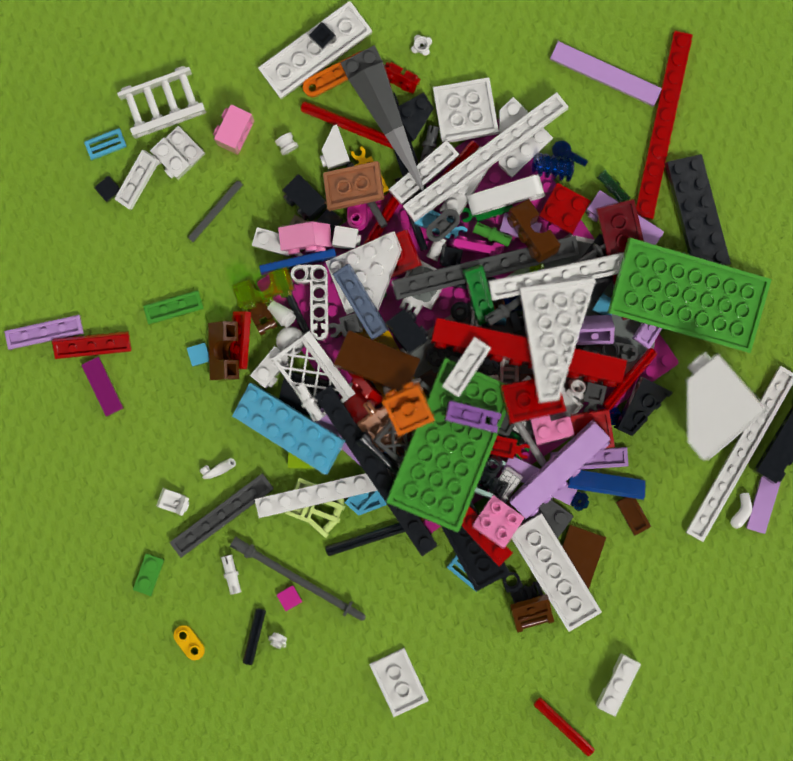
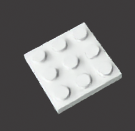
M489 77L433 87L442 144L446 140L450 143L499 134Z

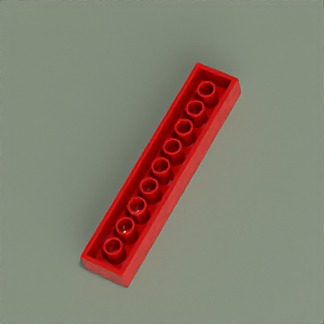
M436 318L431 339L434 348L445 350L446 347L453 348V352L464 354L475 337L491 348L486 355L490 356V360L501 362L503 359L509 360L510 365L520 366L526 364L528 369L533 370L528 338ZM575 349L566 377L572 379L584 377L586 382L595 383L602 381L604 386L614 387L623 382L627 360Z

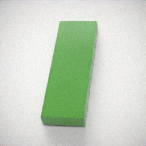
M199 290L143 306L149 325L204 309Z

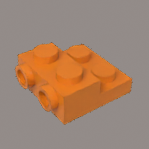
M413 381L408 382L402 386V390L396 392L395 389H392L385 393L386 397H383L382 403L398 436L435 420L419 382L415 384Z

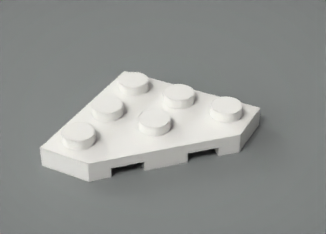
M514 97L499 110V134L529 113ZM542 128L500 159L498 165L512 178L553 137Z

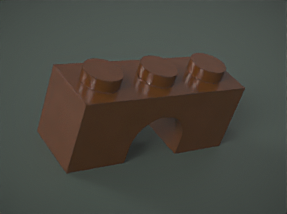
M530 199L509 210L507 221L517 231L520 241L528 247L530 256L540 263L558 253L561 244L551 230L538 233L531 228V225L537 222L539 212Z
M220 321L208 323L210 380H238L239 360H232L229 356L230 344L238 341V322Z

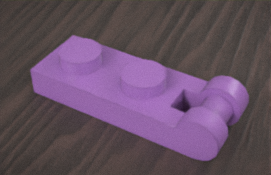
M453 401L448 402L445 421L497 433V423L501 418V413ZM486 417L491 418L489 424H485Z

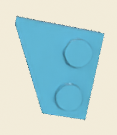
M378 491L352 496L345 501V504L358 516L387 505Z

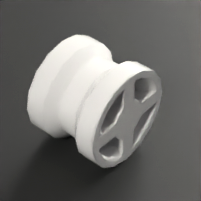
M291 132L275 140L276 145L281 148L280 152L282 155H286L298 148L297 142H294L292 139L293 135Z

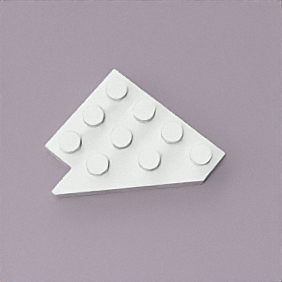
M395 232L388 233L326 261L347 315L355 311L332 274L345 265L350 264L379 311L402 251Z

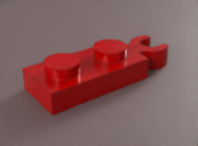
M497 436L489 455L514 459V455L518 454L520 458L527 459L528 456L523 455L521 450L522 448L529 449L530 446L528 444L517 446V440Z

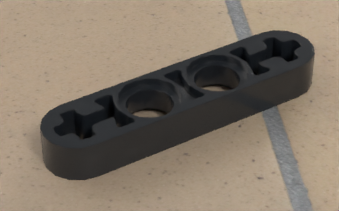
M432 348L427 352L426 360L430 365L441 367L442 360L436 359V362H432V358L429 357L430 354L437 352L438 356L443 357V353H447L445 358L448 359L450 356L455 355L459 360L463 354ZM484 358L483 361L485 363L483 365L489 366L490 363H493L496 371L489 374L487 369H482L480 373L487 376L497 375L500 370L499 364L496 361Z

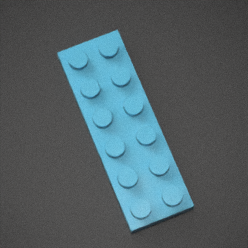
M249 383L232 415L323 474H328L346 441L317 422H313L309 417L254 383Z

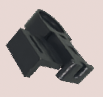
M489 455L476 488L484 491L489 489L500 500L509 483H503L498 480L499 477H496L502 467V459L497 455ZM494 460L498 467L495 469L491 468L488 465V461Z
M510 572L509 575L503 577L502 581L507 593L510 592L514 603L543 595L538 581L533 582L532 586L527 587L525 585L521 589L523 587L522 582L515 572ZM509 575H514L517 578V583L514 586L506 584V578Z

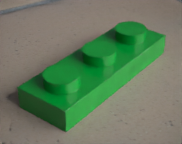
M480 264L463 270L470 300L479 326L486 324L484 316L495 310L484 269Z

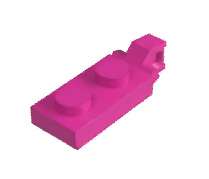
M462 236L451 239L449 246L452 248L480 254L497 255L504 251V245L497 242L486 245V241L475 240V242H470L467 237Z

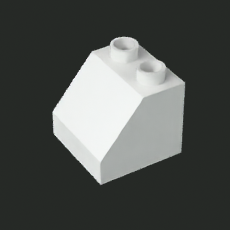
M705 352L688 366V369L694 374L687 380L688 443L704 461H709L764 415L767 410L719 355L712 359Z

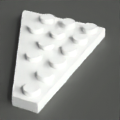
M595 278L524 287L519 290L539 403L558 401L591 298Z

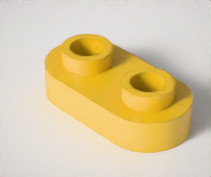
M187 625L177 627L174 631V640L185 655L191 660L202 658L205 653V647L191 627ZM181 632L186 633L187 636L185 639H182L180 637ZM193 647H196L198 649L197 654H193L191 652V649Z

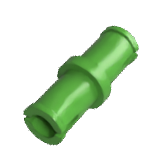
M478 221L473 230V233L487 238L488 241L497 242L507 248L513 237L498 231L496 227L491 228Z

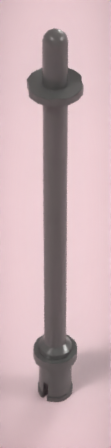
M594 243L592 245L593 250L575 262L594 259L597 256L604 257V243L600 246ZM519 296L507 305L499 304L497 309L485 315L484 318L488 325L492 326L499 320L508 318L510 311L522 304L521 297Z
M237 536L232 541L230 547L244 554L245 558L253 557L342 609L344 617L348 613L361 621L365 620V614L353 608L352 601L349 604L341 601L256 551L255 545H249Z

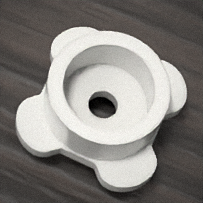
M416 35L414 37V46L411 47L412 52L422 53L424 56H427L430 53L429 46L432 44V39Z
M570 379L566 394L569 397L575 396L580 400L583 399L586 390L585 382Z
M273 632L272 636H269L268 640L273 647L278 649L286 647L287 638L275 632Z

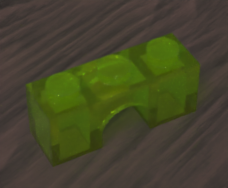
M285 267L268 273L270 286L265 291L256 290L251 279L233 284L232 288L238 307L249 310L256 307V303L263 302V304L273 302L274 297L281 296V298L291 296L292 291H296L289 268Z

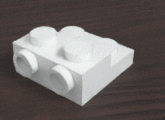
M179 126L150 150L153 156L160 160L158 165L162 163L166 167L164 172L171 179L175 177L177 180L205 155V152Z

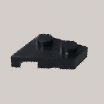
M424 92L398 106L399 114L410 142L416 139L434 109Z

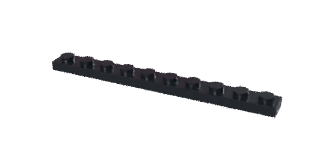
M329 385L314 397L341 437L346 440L345 443L386 502L394 479L384 464L367 448L359 447L355 443V439L361 433V430L331 385ZM386 503L421 556H424L438 546L417 515Z

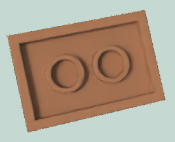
M378 161L323 173L327 209L329 211L384 200L381 169Z

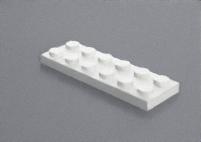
M351 1L321 21L336 35L324 50L309 38L311 32L319 25L317 24L258 67L280 99L287 96L302 85L307 78L317 74L373 33Z
M540 513L521 524L512 536V540L543 591L548 595L549 601L568 632L602 613L543 514Z

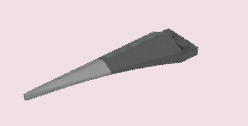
M374 45L341 62V65L353 88L419 188L424 190L384 62Z

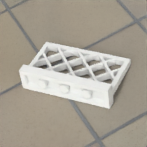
M310 331L271 359L293 390L297 387L296 385L304 383L305 373L316 374L315 385L305 384V386L314 388L313 397L316 395L317 388H326L317 386L319 375L329 378V385L332 383L335 387L333 390L338 391L343 397L341 399L342 403L355 394ZM301 342L306 347V356L294 355L295 347ZM283 355L290 356V368L282 367L277 360ZM294 357L305 359L303 370L292 368ZM307 359L317 362V372L306 370ZM291 371L303 372L301 383L291 380Z

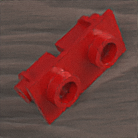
M387 62L385 68L389 82L400 87L405 92L414 94L421 80L418 78V75L408 70L402 75V67L392 62Z

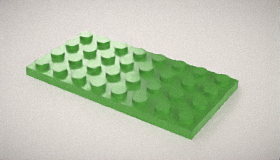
M628 238L607 313L751 353L772 279Z
M444 358L427 399V404L435 420L415 429L386 503L459 532L506 414L500 389L502 385L506 384L476 371L461 395L457 397L442 387L457 364L452 360ZM453 401L501 413V418L497 423V433L445 421L448 402ZM486 417L485 424H489L491 418Z

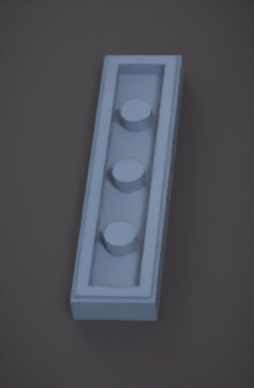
M347 264L332 275L370 338L374 340L388 331L389 328L351 265Z

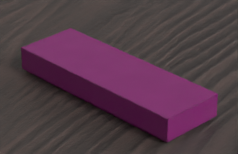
M100 357L82 364L81 366L105 416H110L124 409Z

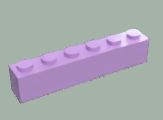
M592 419L508 498L510 503L526 519L529 516H534L542 503H548L553 497L552 494L557 489L559 491L563 489L567 484L566 481L571 476L575 477L581 471L580 468L585 463L589 464L599 450L602 451L609 445L608 441L611 438Z

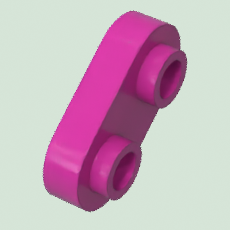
M367 203L348 207L347 222L350 228L361 231L367 226Z

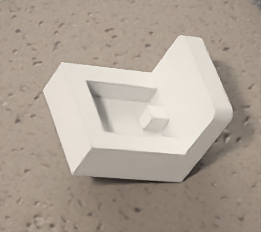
M163 488L156 506L183 516L189 507V498Z

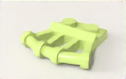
M298 478L294 490L317 484ZM343 498L336 500L337 503L334 501L325 503L335 507L332 515L314 509L315 505L288 511L285 514L308 522L321 535L327 538L329 536L328 533L340 522V514L346 506H344ZM312 513L329 519L328 523L321 528L311 518Z

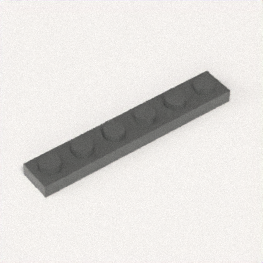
M262 473L169 543L180 558H182L255 503V499L262 498L274 489Z

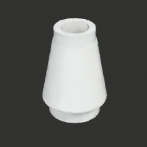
M276 301L271 302L267 308L278 323L286 328L292 325L296 319L294 311Z

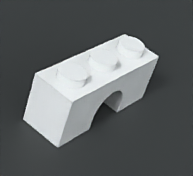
M622 653L620 654L612 670V677L607 687L603 688L597 700V708L616 716L641 665L638 661Z

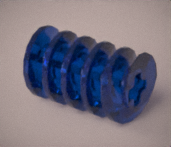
M538 152L533 159L532 172L535 173L537 171L539 177L544 172L545 178H548L551 173V178L554 180L558 175L560 181L566 176V182H570L575 164L574 160L568 157L564 159L562 156L543 155Z

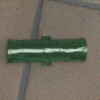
M604 170L597 177L608 189L607 192L612 194L619 202L631 199L620 186V182H616L607 170Z

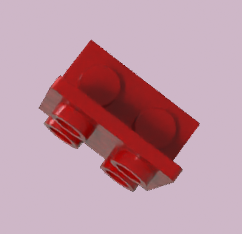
M347 372L353 378L351 380L353 383L351 388L355 394L343 402V405L357 424V422L369 414L363 404L365 402L367 404V401H370L373 407L376 408L382 402L383 396L369 380Z

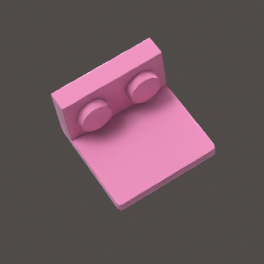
M493 495L486 502L484 509L472 526L494 543L505 548L525 517Z

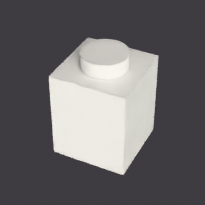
M335 226L333 247L353 250L356 246H360L361 235L358 234V229Z

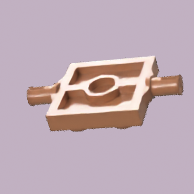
M367 401V404L365 402L363 406L369 414L357 422L361 431L368 432L373 440L390 417L384 406L375 409L371 402ZM394 433L395 443H401L403 435L398 436L397 433ZM385 434L380 440L384 445L391 444L390 434ZM372 441V443L383 453L384 450H382L374 441ZM401 446L395 447L398 456H402L404 449Z

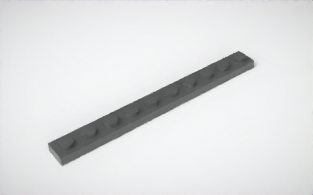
M576 236L558 239L561 244L558 253L540 263L530 256L528 247L392 280L395 298L399 300L466 283L463 270L480 264L483 266L487 278L579 255Z

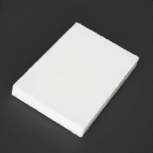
M405 648L369 664L393 717L429 701Z

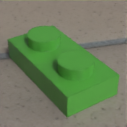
M146 553L133 590L152 596L165 559Z

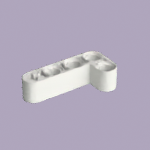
M533 175L467 196L471 214L474 216L528 199L530 201L545 197L539 175Z
M297 265L291 270V277L297 284H310L311 334L317 341H323L328 337L327 270L322 265ZM320 269L324 271V277L322 279H316L314 277V272L316 270ZM297 270L305 272L303 279L295 278L294 275ZM316 289L324 290L325 294L322 298L314 296ZM317 308H323L325 314L323 317L318 318L314 315V311ZM314 321H325V324L321 323V328L325 331V333L321 334V337L314 333V331L318 330V323L314 324Z

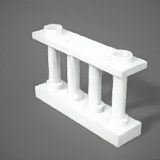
M178 67L173 73L134 87H123L117 93L121 100L125 98L127 100L135 122L134 127L130 128L135 139L206 113L203 103L196 102L187 78V76L192 75L189 67ZM178 79L181 81L189 103L187 105L188 108L182 110L177 107L169 85L170 82ZM161 85L171 110L170 114L166 116L160 115L151 89ZM142 92L145 94L153 116L151 118L152 121L146 123L142 121L133 97Z

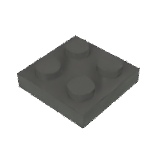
M550 500L546 504L542 503L538 507V512L532 517L524 518L521 524L542 513L558 539L574 516Z

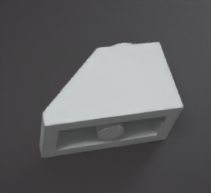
M337 124L332 127L322 148L323 155L320 156L323 167L327 166L328 171L350 163Z

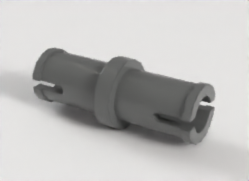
M428 125L425 141L422 142L423 150L419 163L436 150L439 127L433 126L432 128V125Z

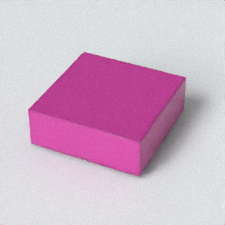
M294 585L277 594L285 611L303 602Z

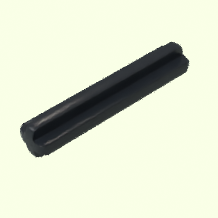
M261 608L255 610L243 658V663L246 665H252L254 662L266 610Z

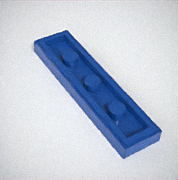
M329 249L260 265V273L265 275L291 269L297 265H309L330 260L336 257L335 249Z
M583 470L575 477L571 476L568 479V488L641 500L645 498V480Z

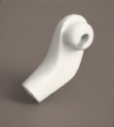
M229 458L220 462L211 470L208 465H205L200 469V473L203 475V479H211L234 468L236 462L233 458Z
M749 493L740 494V509L730 521L731 526L735 529L741 528L752 513Z

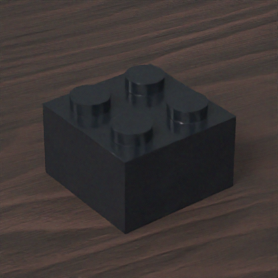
M300 174L282 189L284 201L290 207L295 206L298 215L304 220L308 219L312 222L327 207L326 200Z
M404 308L388 320L386 325L407 354L411 355L427 343L429 334L422 325L418 327L415 323L417 318L412 311L409 310L407 312Z

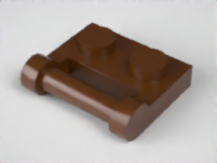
M547 594L510 605L517 633L523 632V629L543 623H554Z

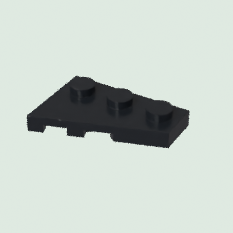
M640 376L614 428L633 436L648 420V416L655 409L657 410L661 406L660 403L666 397H670L673 392Z

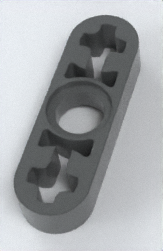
M614 342V344H603L601 348L602 355L609 356L605 353V347L613 345L616 352L610 357L618 358L619 346H622L621 351H628L631 348L634 356H631L630 359L627 358L626 354H620L621 358L619 359L627 360V362H632L638 357L637 348L630 344ZM584 345L583 350L589 352V348H586V345ZM594 349L592 352L598 354L599 350Z

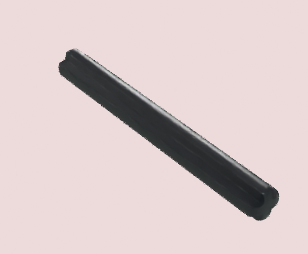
M400 523L328 545L325 547L328 556H332L405 531Z

